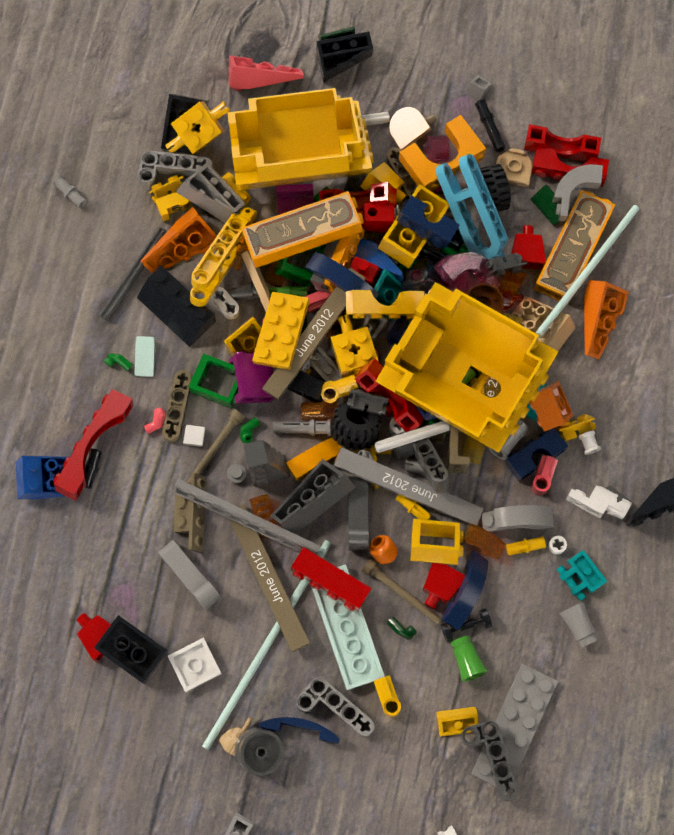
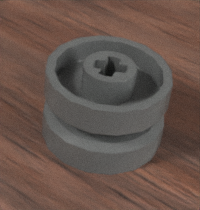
M251 728L244 731L235 743L234 754L237 763L241 768L254 775L266 776L272 774L280 767L284 759L285 750L280 738L273 732L263 728Z

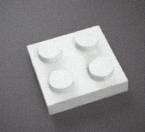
M204 637L168 655L185 692L221 675V671Z

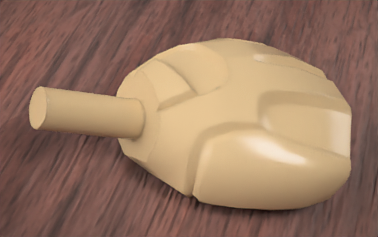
M248 717L243 728H231L220 737L219 742L230 755L235 756V743L238 737L249 728L253 720L252 718Z

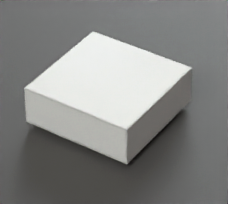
M186 425L183 444L203 447L206 428Z

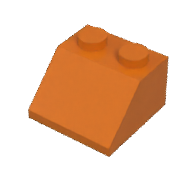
M559 381L537 390L540 393L536 400L529 402L531 408L535 409L537 413L538 425L544 431L566 424L574 416Z

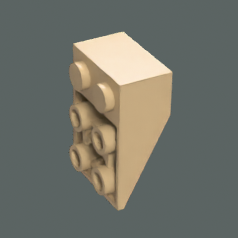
M525 296L509 316V319L535 333L554 308ZM560 312L544 335L538 338V340L559 351L575 329L570 315Z

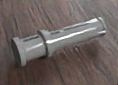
M312 419L309 422L273 421V434L305 433L311 436H315V434L331 436V419L327 421H315V419Z

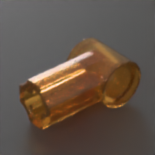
M336 402L301 403V419H331L332 421L334 413L327 414L325 411L329 407L336 409L338 405Z

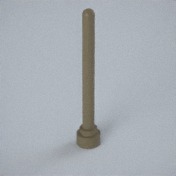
M235 409L230 411L228 423L193 473L202 474L233 427L237 426L238 423L241 424L245 416ZM191 476L186 483L191 484Z
M370 559L361 570L364 574L371 577L375 576L434 623H442L440 616L378 570L379 567L375 561Z

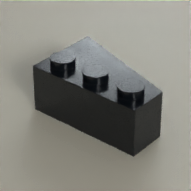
M370 31L316 41V51L323 83L372 56L373 45Z

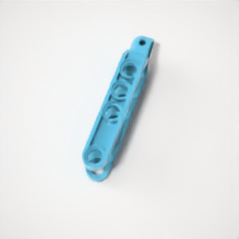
M467 154L459 159V166L468 186L465 189H461L457 177L454 176L448 163L438 165L436 167L437 178L455 221L460 224L458 228L469 254L479 260H484L485 265L489 259L501 256L505 263L503 250L507 244L508 236L475 157L472 154ZM473 198L491 241L490 248L482 244L478 234L479 230L474 225L471 217L472 213L468 210L464 199Z

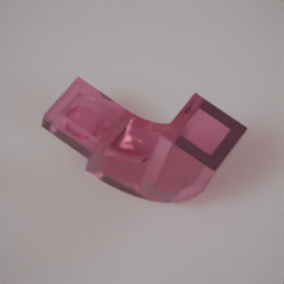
M477 253L451 254L441 259L433 267L444 282L454 281L463 271L468 270L475 275L480 283L491 284L495 287L500 285L494 275L487 277V274L491 272L489 271L490 268L488 269L486 266V262L489 260Z

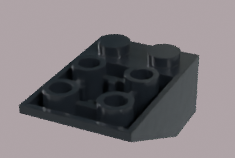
M674 478L661 482L625 523L626 526L632 524L633 527L643 524L644 520L648 518L654 520L661 517L666 511L669 514L673 513Z

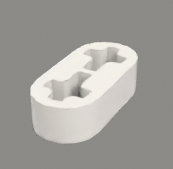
M218 287L211 297L213 304L227 319L237 318L240 313L238 304L224 288ZM216 294L222 295L224 302L219 298L216 299ZM226 305L231 309L234 308V313L228 312Z

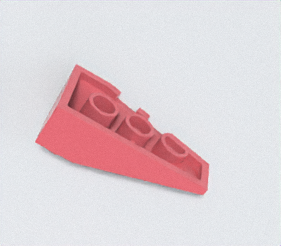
M229 56L228 83L236 91L304 78L302 69L278 65L276 68L269 64V62L263 61V63L257 64L251 58Z

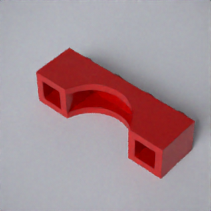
M529 124L524 150L535 152L536 147L540 146L555 149L557 157L587 162L591 156L598 157L602 138L585 134L576 138H564L554 135L547 127Z
M537 146L532 174L538 177H552L555 180L561 181L568 172L580 167L569 166L561 162L556 155L555 149ZM591 156L583 165H603L600 187H603L606 181L609 159Z
M389 182L371 184V187L365 191L349 192L351 198L354 197L358 207L356 210L361 211L364 203L395 204L396 208L397 190ZM339 189L319 191V201L347 191Z
M373 358L360 369L354 380L367 393L377 392L385 398H389L388 401L393 408L394 420L405 432L414 430L421 425L424 417L416 408L417 405L375 382L384 367Z

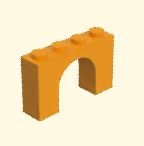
M462 115L446 123L445 134L458 152L457 157L448 163L455 175L458 172L462 173L459 166L460 157L472 154L477 163H479L485 157L486 147ZM416 143L400 151L399 161L417 185L421 184L430 191H434L440 184L436 175V167L441 164L429 161Z

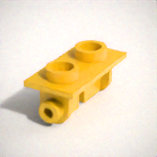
M178 175L168 178V183L164 185L160 182L151 186L152 190L149 191V194H154L152 196L153 202L156 203L155 199L169 195L167 192L169 190L171 193L176 192L183 183L180 180L183 176L178 177Z
M583 414L578 416L577 420L572 422L569 420L566 424L555 427V429L560 432L561 437L566 442L577 438L576 430H578L579 435L594 431L596 425L594 422L591 423V421L595 420V417Z

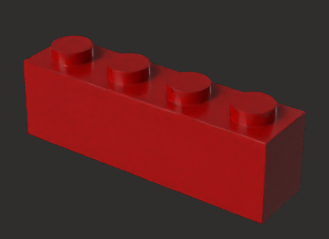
M304 547L291 566L294 577L299 580L306 579L310 582L309 585L318 591L320 589L327 592L326 596L334 601L339 599L344 603L343 606L350 611L357 610L359 612L372 589Z

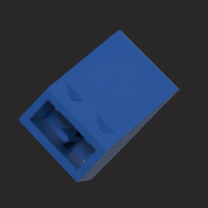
M21 456L15 462L17 499L37 500L65 497L56 492L53 481L57 473L62 472L63 464L67 457Z

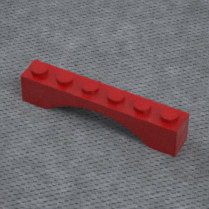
M113 389L104 396L102 406L94 412L93 421L90 426L87 425L85 427L83 437L75 443L74 452L71 457L66 458L62 472L57 473L53 483L56 492L77 501L86 486L85 463L91 447L105 431L126 420L133 408L132 398Z

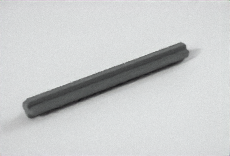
M159 227L100 312L102 319L108 321L145 268L141 263L142 258L167 232L165 229Z

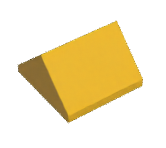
M254 317L250 318L224 340L225 348L231 356L241 351L246 354L255 352L261 327Z

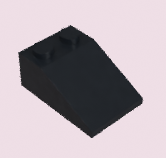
M169 94L161 149L170 150L165 145L178 136L171 123L198 102L204 101L208 106L209 100ZM196 125L195 130L200 131L201 125ZM186 145L182 146L180 149L176 151L191 155H197V153L192 154Z
M119 615L94 647V649L142 684L147 682L168 653L164 647Z

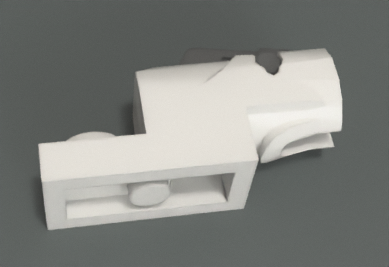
M596 486L589 498L586 497L584 492L578 489H571L566 498L567 501L598 518H601L606 510L607 514L623 519L632 504L627 497L612 486L606 488Z

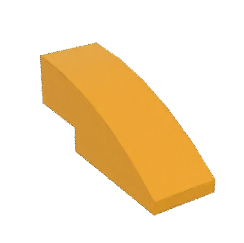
M333 437L286 462V466L295 480L298 482L306 477L322 459L328 463L335 460L342 447L337 444L338 441H334Z

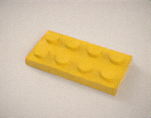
M272 292L253 355V364L286 370L291 369L310 302L308 297Z

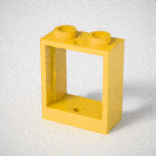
M413 519L410 561L458 565L459 557L463 556V545H460V543H463L464 531H460V523ZM420 536L454 538V547L420 544Z

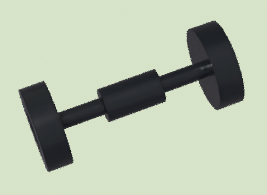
M487 609L479 610L480 619L468 620L458 630L450 629L446 622L440 624L446 642L453 641L451 633L473 628L475 624L483 622L486 629L492 627Z

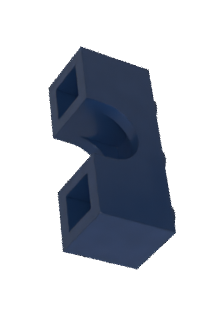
M411 195L400 212L397 221L402 226L415 231L418 236L428 239L436 247L445 250L460 224L445 215L437 223L429 222L424 216L427 204Z
M555 428L550 431L541 432L539 434L540 438L535 441L533 439L529 440L523 445L524 448L519 452L514 450L508 455L506 465L518 482L535 472L537 467L532 461L533 454L543 453L546 456L556 458L566 451L568 445Z

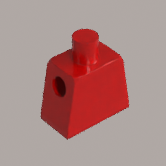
M364 203L361 211L356 210L363 217L364 223L361 226L366 231L387 233L394 223L395 204Z
M531 225L523 226L522 234H515L511 254H520L522 256V263H528L522 269L542 270L546 263L542 235L534 234V227Z
M357 256L354 257L349 269L352 268L366 277L365 282L372 288L375 287L381 276L380 268L377 265Z
M432 563L423 587V591L429 594L424 604L431 609H435L439 601L447 604L460 589L465 575L446 564Z
M83 613L76 620L82 627L77 635L90 657L97 663L104 655L94 649V647L111 624L99 615L91 619L86 613Z

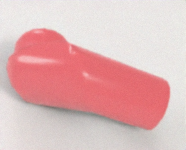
M156 408L153 421L144 426L147 434L163 427L166 412L162 408Z

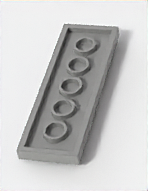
M524 664L520 665L495 720L502 734L514 778L558 683L557 680ZM493 727L491 728L490 733L488 735L490 737L494 736L495 729ZM496 745L491 747V754L499 757L501 749ZM483 746L471 775L495 786ZM504 766L497 767V774L500 777H505L507 769ZM510 778L505 781H499L500 785L505 784L506 790L504 791L507 793L510 789H508L506 783L511 782Z

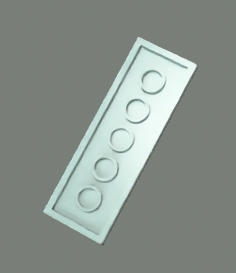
M346 564L337 567L349 574ZM312 588L346 691L385 677L362 609L359 612L357 610L350 611L343 606L344 603L339 599L334 601L326 596L327 592L320 589L318 591Z

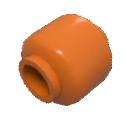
M379 535L372 539L369 551L374 559L380 564L393 562L398 555V547L394 541L387 535Z

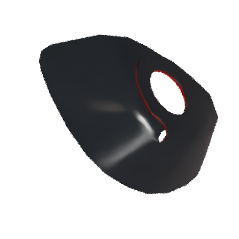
M424 258L418 261L405 277L402 283V292L424 291V295L428 294L435 282L440 283V262L434 258ZM416 270H420V278L417 280H412V273Z

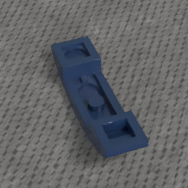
M318 252L314 253L305 266L306 269L320 278H325L344 292L371 290L375 299L379 295L375 289L359 276Z
M471 551L464 567L468 570L455 601L449 602L442 618L444 622L456 630L463 625L472 612L485 584L488 560L476 551Z
M279 717L259 723V728L280 732L282 724L320 732V741L339 744L340 741L334 733L322 725L301 718Z

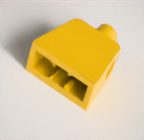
M383 162L367 175L360 187L367 190L371 187V184L389 182L397 190L396 201L401 204L407 196L400 190L404 181Z

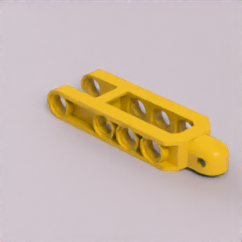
M244 207L238 214H231L194 269L191 276L193 288L190 292V302L194 306L202 307L209 302L243 250L246 243L241 228L254 223L257 215L256 210ZM200 293L203 294L205 297L203 299H197L194 295Z

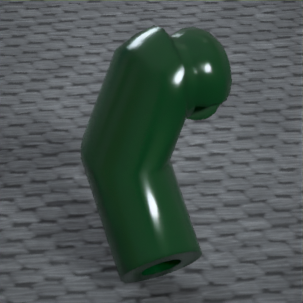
M394 617L387 622L396 634L408 640L412 639L417 633L413 626H408L405 629Z

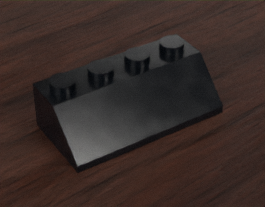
M162 266L147 278L137 296V299L189 347L216 322L214 313L206 306L198 307L190 302V291Z

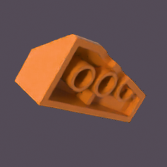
M192 207L174 223L142 258L141 263L151 273L160 266L168 269L175 263L191 259L190 257L196 254L207 252L217 234L197 210Z
M588 281L584 297L585 355L600 359L609 341L608 335L611 329L615 330L617 326L615 322L618 316L622 315L625 310L629 291L605 281Z

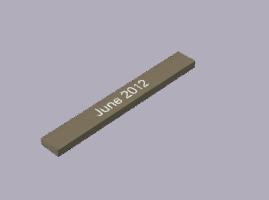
M352 268L349 269L351 272L359 276L362 280L366 281V277L359 274ZM336 286L299 337L291 369L277 368L262 388L263 391L279 401L345 310L346 292Z
M242 504V505H240V506H237V507H239V508H241V509L247 511L246 508H245V506H244V504ZM230 520L292 653L309 645L310 642L258 533Z

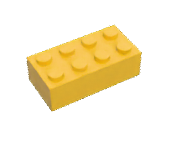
M421 184L418 185L412 196L427 204L424 216L429 222H439L449 208L446 200ZM396 218L383 237L378 249L407 268H410L428 239L422 238L415 231L402 226Z

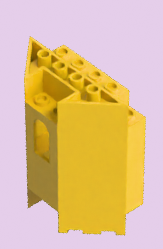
M335 88L248 99L249 110L227 112L238 191L367 175L372 170L371 163H374L373 153L371 152L368 129H366V120L361 116L358 100L353 101L352 97L341 98L340 95L336 94Z
M435 282L428 295L425 294L417 306L415 316L397 345L394 344L385 359V366L375 382L499 453L510 435L514 436L520 427L517 424L519 419H524L530 409L527 406L530 401L534 402L540 393L537 391L541 384L544 386L550 375L547 372L559 351L539 341L538 334L458 289L452 292ZM471 366L499 382L501 391L496 397H487L462 383Z

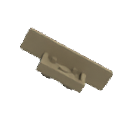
M196 473L191 474V485L206 492V477ZM175 494L174 533H189V550L203 553L205 543V507Z

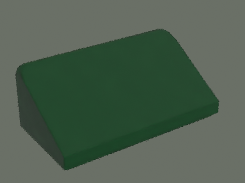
M352 26L320 34L318 39L321 41L355 34V27Z
M546 184L530 200L549 222L555 226L560 222L558 221L559 215H556L557 203L553 202L555 193Z

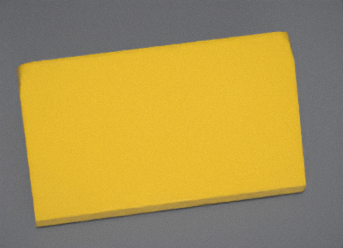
M476 707L436 712L440 737L461 734L465 728L479 724Z

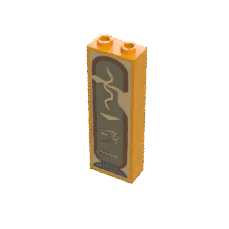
M581 190L535 284V291L557 301L562 299L587 266L615 204L608 199H601L595 196L590 191Z
M349 191L242 227L243 237L254 267L257 268L362 232L361 224L364 223L361 213L356 211L358 207L355 198H351Z

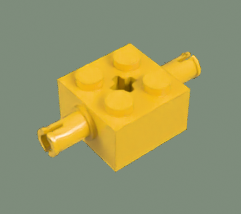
M204 101L198 102L171 123L178 136L165 145L167 149H170L168 151L174 153L186 145L192 154L198 153L225 132L218 119L230 111L229 106L225 107L227 104L222 101L213 110H210ZM198 124L201 125V127L199 128L200 131L195 130L196 125Z
M344 315L345 322L343 316L338 318L342 334L331 337V346L342 378L352 374L357 376L360 369L373 358L378 361L368 327L353 330L349 315Z

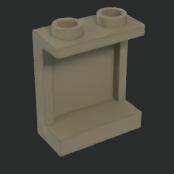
M449 424L448 473L467 474L470 457L458 456V433L464 432Z

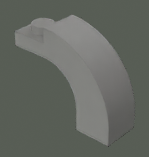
M583 165L571 170L561 179L553 197V202L557 203L556 215H559L558 221L566 222L569 199L573 192L581 188L599 189L603 165Z
M507 506L482 513L484 533L515 528L542 530L554 527L552 508L546 506Z

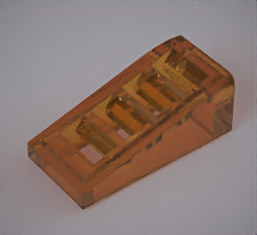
M268 494L249 499L254 515L265 519L273 513ZM267 503L266 505L255 507L256 504ZM267 509L269 510V512L261 515H258L257 513ZM272 518L271 520H269V522L277 525V523Z

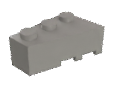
M208 163L186 179L176 191L224 223L227 222L231 214L237 213L246 204Z

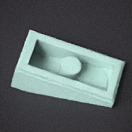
M136 336L134 376L154 377L155 337Z

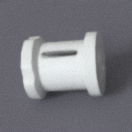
M595 431L585 432L578 436L579 440L583 442L585 455L601 450V446H598L594 436L596 434Z

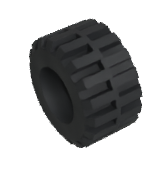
M500 164L480 168L497 212L508 210L511 204V193L503 167Z
M348 401L340 403L334 411L330 427V433L334 441H338L337 444L343 445L346 449L351 448L355 451L357 449L371 448V445H374L378 438L382 423L381 415L368 413V406L366 405L364 411H360L347 406Z

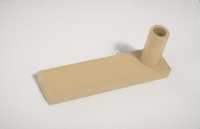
M247 250L241 255L263 307L267 311L271 294L259 267H254L250 253Z

